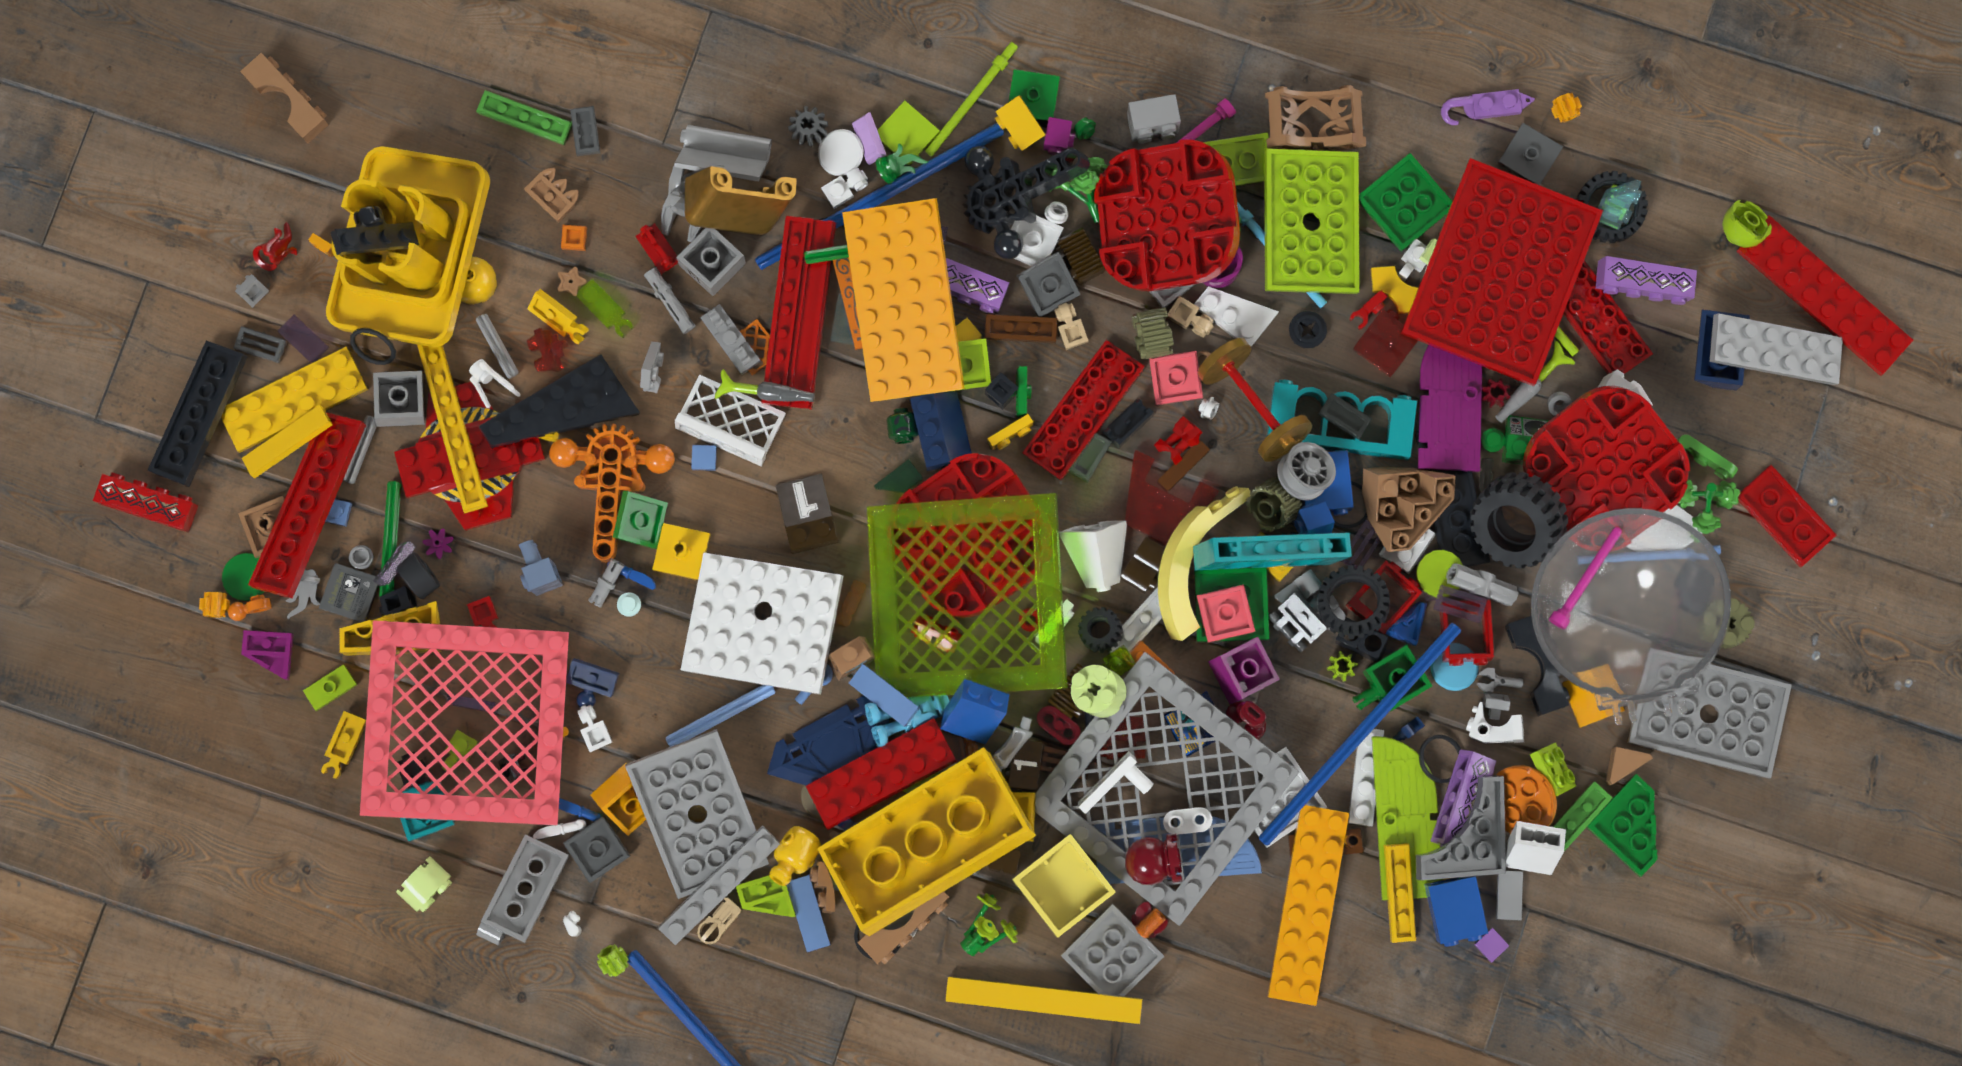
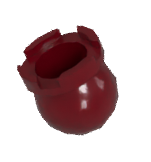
M1177 833L1167 834V840L1164 842L1155 837H1144L1136 840L1129 847L1125 854V867L1127 873L1134 881L1142 885H1155L1161 883L1168 876L1172 877L1173 883L1183 882L1182 875H1177V873H1182L1180 851L1177 847V842H1173L1178 841Z

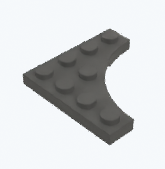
M1504 776L1478 777L1475 802L1461 830L1440 848L1416 855L1417 880L1506 873Z

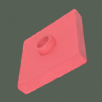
M1197 351L1149 359L1156 405L1203 399L1202 383L1197 374L1199 370Z
M1244 585L1196 596L1208 643L1255 632Z

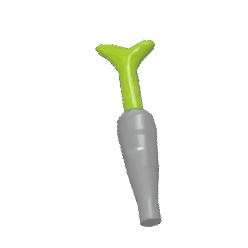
M1558 341L1554 342L1553 356L1542 368L1536 385L1533 387L1522 382L1511 395L1503 409L1495 416L1499 422L1502 423L1509 415L1533 398L1540 391L1542 381L1558 365L1575 364L1572 358L1564 355Z

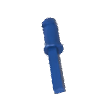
M624 566L620 572L627 579L630 578L651 590L656 589L653 579L644 573Z
M559 798V809L567 813L578 815V817L594 822L603 817V814L600 812L597 813L585 808V806L580 807L577 804Z

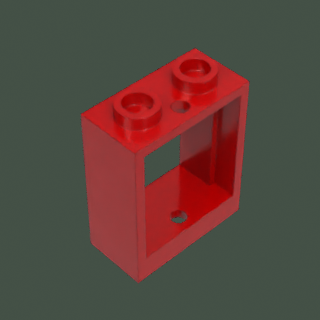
M1387 560L1374 574L1378 573L1381 575L1385 572L1411 596L1387 623L1381 624V628L1377 632L1383 635L1386 634L1387 630L1422 593L1419 590L1420 585L1411 577L1407 579L1401 574L1402 569L1393 561L1389 563ZM1365 584L1345 605L1361 620H1366L1373 614L1359 600L1370 588Z
M1491 600L1442 601L1439 606L1441 634L1449 626L1448 615L1482 614L1484 653L1450 654L1449 645L1442 653V663L1449 662V666H1462L1464 662H1473V665L1477 666L1487 665L1488 661L1494 658Z

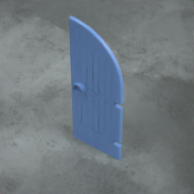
M1197 815L1195 818L1196 823L1199 825L1203 824L1204 817ZM1212 816V824L1226 823L1225 820ZM1160 817L1161 830H1166L1163 824L1164 817ZM1156 818L1143 819L1144 832L1157 831ZM1139 819L1126 821L1127 834L1140 833ZM1105 823L1094 824V827L1106 835ZM1109 823L1110 836L1123 835V827L1122 829L1115 830V823ZM1226 826L1213 828L1214 840H1216ZM1209 829L1203 832H1196L1197 843L1211 842ZM1170 833L1162 834L1163 842L1167 840L1166 835ZM1192 833L1179 834L1180 845L1194 844ZM1156 834V835H1148V836H1145V837H1155V838H1158V834ZM1141 836L1128 838L1129 847L1136 840L1141 839ZM1124 838L1112 840L1125 850ZM1249 839L1246 840L1219 876L1262 873L1258 854ZM1210 846L1198 847L1199 859L1203 857ZM1194 848L1181 849L1183 862L1196 861ZM1097 861L1098 870L1109 884L1124 883ZM1196 865L1183 866L1185 878Z

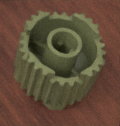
M1165 307L1137 312L1131 315L1132 325L1137 333V336L1134 337L1135 345L1141 359L1173 354L1171 346H1173L1174 342L1171 328H1169L1168 322L1165 321V317H1168Z
M1278 477L1269 478L1252 490L1253 492L1250 493L1251 496L1246 499V505L1248 506L1246 510L1250 514H1254L1253 518L1260 522L1259 526L1262 530L1265 529V531L1269 530L1270 532L1284 527L1297 518L1298 511L1302 505L1300 503L1301 499L1293 497L1282 487Z
M1733 598L1722 599L1710 605L1707 613L1701 618V621H1703L1700 626H1703L1701 629L1703 631L1702 636L1706 637L1704 640H1708L1709 645L1714 644L1715 647H1724V649L1742 644L1749 638V635L1752 634L1751 630L1754 628L1755 621L1753 616H1750L1752 612H1748L1749 608H1745L1744 603L1740 604V601ZM1725 620L1730 622V627H1724Z

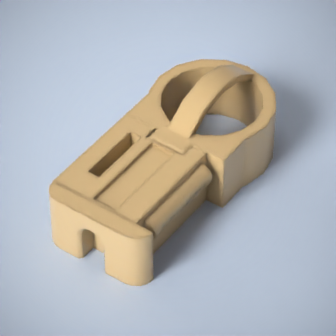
M724 898L726 902L721 903L712 914L713 917L708 916L699 925L697 934L703 943H717L741 914L742 909L731 899ZM713 923L705 934L701 936L702 928L706 924ZM718 927V937L711 942H707L706 939Z

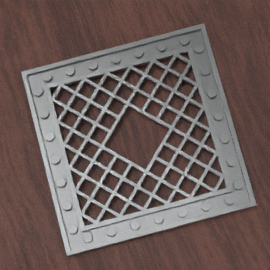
M1144 652L1123 679L1127 693L1125 701L1119 707V711L1109 717L1100 718L1095 716L1036 792L1035 812L1066 837L1071 834L1086 853L1180 926L1295 779L1299 771L1148 653ZM1149 686L1156 691L1153 693H1145ZM1158 695L1159 709L1146 711L1144 697ZM1162 697L1175 707L1163 709ZM1141 698L1142 711L1129 713ZM1177 710L1178 724L1165 726L1164 712ZM1181 711L1194 722L1182 724ZM1160 713L1161 726L1148 728L1147 714ZM1143 715L1144 728L1131 730L1130 716ZM1126 718L1127 730L1115 732ZM1196 725L1198 739L1184 741L1183 727ZM1200 726L1214 737L1201 739ZM1179 728L1181 741L1167 743L1166 729ZM1162 730L1164 743L1150 745L1149 731ZM1145 732L1147 745L1133 747L1132 733ZM1128 734L1130 747L1117 749L1115 735ZM1111 737L1113 749L1100 751ZM1215 740L1217 754L1204 756L1202 742ZM1219 741L1233 752L1221 753ZM1198 743L1200 756L1187 758L1185 744ZM1181 745L1183 758L1170 760L1168 746ZM1164 747L1166 760L1153 762L1151 748ZM1147 749L1149 762L1135 764L1136 767L1183 762L1189 808H1193L1191 795L1205 794V809L1210 813L1212 810L1224 809L1226 823L1212 824L1210 826L1211 842L1197 843V835L1192 833L1194 844L1180 845L1179 834L1177 835L1178 841L1176 842L1180 851L1182 873L1180 874L1182 875L1183 882H1168L1166 877L1161 883L1142 885L1134 881L1127 873L1125 854L1129 849L1128 838L1139 836L1144 838L1148 835L1158 834V839L1163 841L1162 834L1169 833L1166 830H1161L1160 817L1165 816L1168 812L1142 815L1139 789L1136 786V799L1123 800L1121 787L1134 785L1132 782L1121 783V780H1119L1113 786L1118 787L1119 801L1106 802L1104 795L1102 803H1096L1093 806H1103L1104 820L1091 821L1090 810L1086 813L1087 820L1074 811L1080 808L1072 806L1071 793L1084 791L1085 796L1092 788L1087 787L1086 773L1098 772L1100 780L1103 777L1102 771H1109L1112 768H1102L1100 754L1113 753L1114 764L1118 762L1117 752L1130 751L1135 757L1134 750ZM1096 756L1098 769L1085 770ZM1235 756L1236 769L1223 771L1221 757ZM1239 757L1252 767L1240 769ZM1218 758L1219 771L1206 773L1204 759ZM1200 760L1202 773L1189 775L1187 761ZM1254 771L1255 784L1242 786L1241 772ZM1258 772L1265 776L1260 783ZM1237 773L1238 786L1225 788L1223 774ZM1082 775L1083 788L1071 789ZM1220 775L1221 788L1208 790L1206 776ZM1203 777L1204 790L1191 792L1189 778ZM1255 788L1244 802L1243 789ZM1239 790L1241 803L1227 805L1226 791ZM1222 792L1223 806L1210 807L1209 793ZM1066 794L1068 799V805L1061 801ZM1137 802L1138 816L1125 817L1124 804ZM1120 804L1121 818L1108 819L1107 806ZM1241 807L1229 822L1228 808ZM1156 817L1157 831L1144 832L1143 819ZM1173 818L1174 827H1178L1177 818ZM1139 819L1140 833L1127 834L1126 821ZM1122 821L1123 835L1110 836L1109 823ZM1105 823L1106 835L1093 825ZM1226 826L1216 840H1214L1213 828ZM1124 838L1125 850L1112 840ZM1210 846L1203 857L1199 859L1198 847ZM1194 848L1196 861L1183 862L1181 849ZM1196 865L1185 878L1183 866ZM1181 884L1176 891L1169 885Z

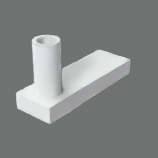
M1128 751L1078 802V807L1086 814L1123 776L1127 777L1143 794L1148 792L1154 783L1135 766L1137 760Z

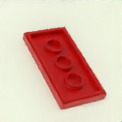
M1772 465L1768 466L1749 483L1738 496V501L1800 568L1837 536Z

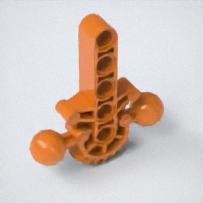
M615 423L611 425V431L608 430L606 424L602 425L603 432L601 433L597 428H594L593 430L596 434L594 438L587 434L586 437L591 441L588 447H578L572 439L559 438L554 441L549 450L552 463L558 467L567 468L574 465L576 461H585L586 463L584 470H581L580 475L575 477L574 484L579 489L597 491L593 554L597 559L605 563L609 562L611 558L614 559L617 554L618 539L613 538V533L621 503V492L642 493L645 490V484L642 482L640 473L637 472L638 466L646 465L653 473L662 474L669 471L675 461L672 449L664 444H655L647 451L636 450L635 445L640 442L639 437L631 439L634 432L630 430L625 434L626 427L624 425L617 431ZM610 450H616L618 452L617 459L612 462L607 461V453ZM599 466L598 473H589L591 467ZM623 466L631 470V477L623 475ZM608 474L616 475V481L612 485L604 483V479ZM607 497L614 499V505L610 509H604L602 505ZM605 521H611L613 525L612 530L608 533L601 531V525ZM603 545L611 547L610 554L606 557L599 555V548Z

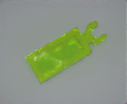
M593 279L578 291L576 297L608 330L614 325L617 335L624 338L625 336L621 332L622 326L627 325L631 330L634 329L629 320L621 318L626 314L625 311Z

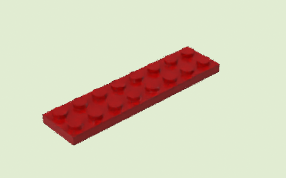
M1769 215L1765 221L1767 226L1771 224V233L1758 245L1748 248L1740 246L1736 252L1833 336L1842 337V343L1878 375L1882 376L1913 342V339Z
M327 413L333 425L310 440L249 581V586L293 599L364 432L365 423Z

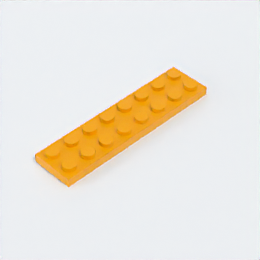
M1305 805L1299 811L1267 995L1269 998L1317 1005L1349 813L1308 805Z

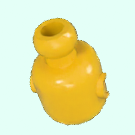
M800 826L790 828L780 841V845L774 850V858L778 865L770 870V878L775 883L786 886L791 882V875L793 873L802 874L812 867L819 854L817 848L821 846L818 837Z

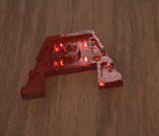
M1135 450L1125 521L1128 527L1167 545L1172 533L1184 517L1196 506L1206 507L1218 495L1219 490L1200 481L1191 501L1187 503L1145 482L1155 459Z

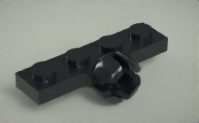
M367 206L361 208L359 212H354L356 227L335 229L330 232L337 255L406 249L409 243L419 245L413 222L388 224L384 221L383 212L379 206Z

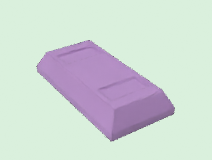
M871 112L852 122L854 131L863 144V155L868 165L876 162L877 158L886 156Z

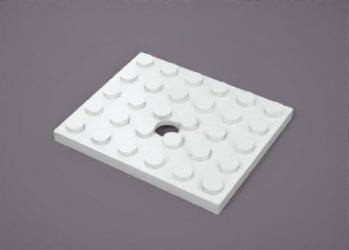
M703 553L681 670L821 695L843 576ZM761 602H768L772 606V615L766 620H759L755 615V608Z

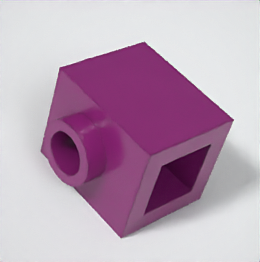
M1049 117L1044 141V150L1048 151V154L1057 155L1068 149V147L1073 148L1075 134L1071 133L1072 121Z

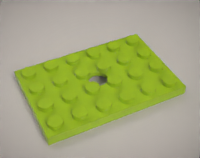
M1291 149L1264 150L1265 291L1358 294L1359 153ZM1313 213L1319 218L1320 224L1317 230L1310 231L1304 227L1303 217L1305 214Z

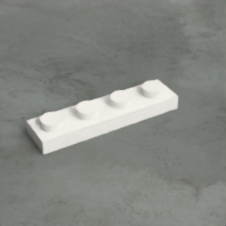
M1373 729L1356 750L1348 818L1349 824L1373 826L1375 787L1371 737H1383L1384 730Z

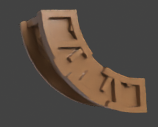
M1351 85L1341 86L1337 90L1316 92L1289 90L1284 86L1273 88V91L1265 93V98L1268 99L1270 122V138L1267 139V148L1291 150L1298 148V150L1323 151V148L1332 149V147H1335L1337 151L1365 147L1366 137L1363 136L1361 109L1362 91L1354 89ZM1351 99L1352 113L1341 117L1340 114L1346 110L1348 105L1340 107L1338 102ZM1281 102H1287L1289 104V108H1285L1284 106L1282 107V111L1286 115H1288L1289 118L1281 115ZM1311 107L1318 109L1332 120L1320 129L1317 137H1312L1310 130L1303 123L1296 121ZM1350 119H1352L1353 133H1351L1346 123ZM1282 122L1285 123V126H1284V128H1283V132H1282ZM1336 126L1331 130L1334 132L1335 135L1328 136L1326 134V130L1330 127ZM1298 129L1303 132L1302 137L1296 135Z

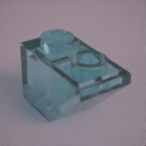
M1634 180L1607 189L1598 206V209L1603 210L1599 222L1617 230L1620 229L1622 222L1627 224L1633 212L1629 208L1632 203L1637 204L1642 191L1638 189L1642 181Z

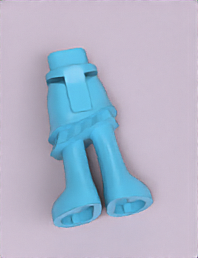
M933 693L931 695L909 697L908 699L919 706L920 709L906 727L897 721L872 727L871 732L878 747L885 746L888 742V737L902 730L907 733L933 718L943 717V711L949 703L947 694L936 695V693ZM872 702L865 704L866 717L870 726L892 718L885 711L879 709L876 704Z

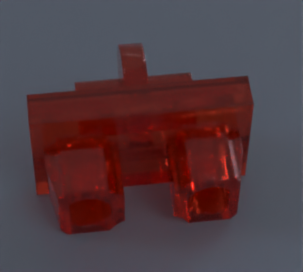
M542 328L534 330L535 335L527 339V344L531 352L541 351L542 357L534 360L536 371L559 372L563 370L560 358L565 356L563 349L568 347L567 340L560 341L558 334L552 335L551 330H542Z

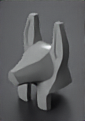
M673 166L669 178L668 197L663 205L661 214L662 234L669 235L677 214L685 217V178L699 171H693L684 175L685 169ZM690 225L687 241L692 242L699 235L703 227Z

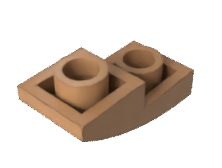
M817 862L814 867H811L810 882H813V888L822 889V892H819L818 907H821V913L831 914L835 912L833 883L825 863Z

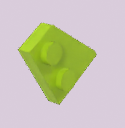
M769 875L736 886L742 909L796 917L787 885L781 886L775 883Z

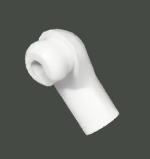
M570 911L567 916L565 915L563 922L568 934L577 937L581 934L582 929L579 925H576L580 921V916L574 911Z

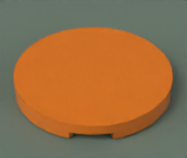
M1513 765L1499 771L1496 776H1504L1505 831L1511 834L1517 821L1550 826L1556 814L1557 800L1549 780L1538 770L1526 765Z

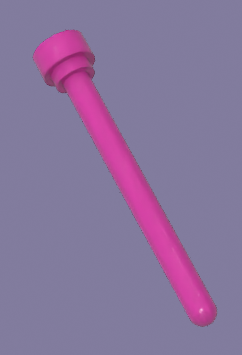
M1224 98L1217 104L1218 107L1215 108V112L1180 140H1195L1219 120L1231 118L1236 114V110Z
M1619 527L1612 529L1563 607L1553 611L1549 617V621L1563 630L1567 628L1570 623V612L1620 537L1622 530Z

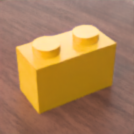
M1020 95L995 111L998 115L995 117V120L1002 130L1007 128L1011 134L1008 139L1015 149L1020 148L1023 151L1046 135Z

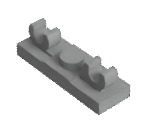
M720 304L700 317L741 375L761 362Z

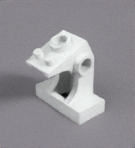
M1480 702L1478 707H1473L1472 712L1476 713L1475 718L1470 717L1466 728L1467 731H1470L1469 737L1485 744L1524 742L1522 715H1511L1510 720L1505 725L1497 727L1491 726L1486 722L1483 702ZM1482 727L1488 728L1486 734H1480Z

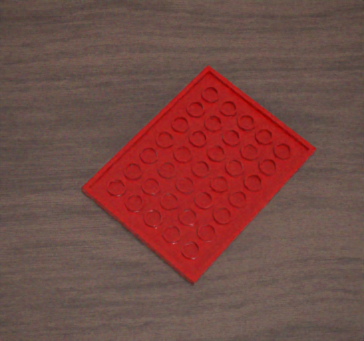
M1470 158L1400 334L1534 387L1603 210Z

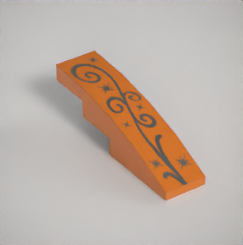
M849 257L833 260L855 350L862 349Z

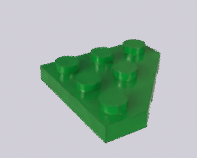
M1634 774L1586 828L1637 876L1642 877L1658 860L1656 850V815L1654 813L1655 792L1641 777Z

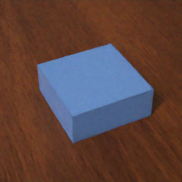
M692 445L691 469L716 471L717 446Z

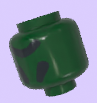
M899 408L894 410V414L887 417L888 437L894 440L895 444L914 442V438L918 436L914 413L908 412V408Z

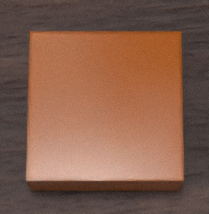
M563 225L561 249L585 251L587 227Z

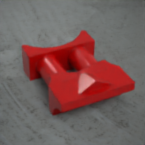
M1183 416L1175 424L1173 433L1165 441L1160 438L1154 446L1158 452H1170L1171 460L1177 465L1182 460L1180 454L1186 448L1200 443L1199 437L1202 434V430ZM1181 439V441L1174 448H1172Z

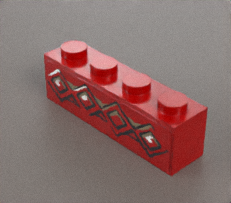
M111 472L110 476L102 474L93 498L94 502L189 533L198 505L192 502L193 498L182 494L174 497L169 495V490L157 486L155 490L147 488V483L135 479L133 483L124 481L125 476Z

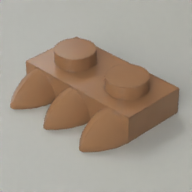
M548 168L540 172L524 190L559 223L575 207L574 204L578 198V190H570L563 194L567 186V179H559L551 183L555 177L556 169Z

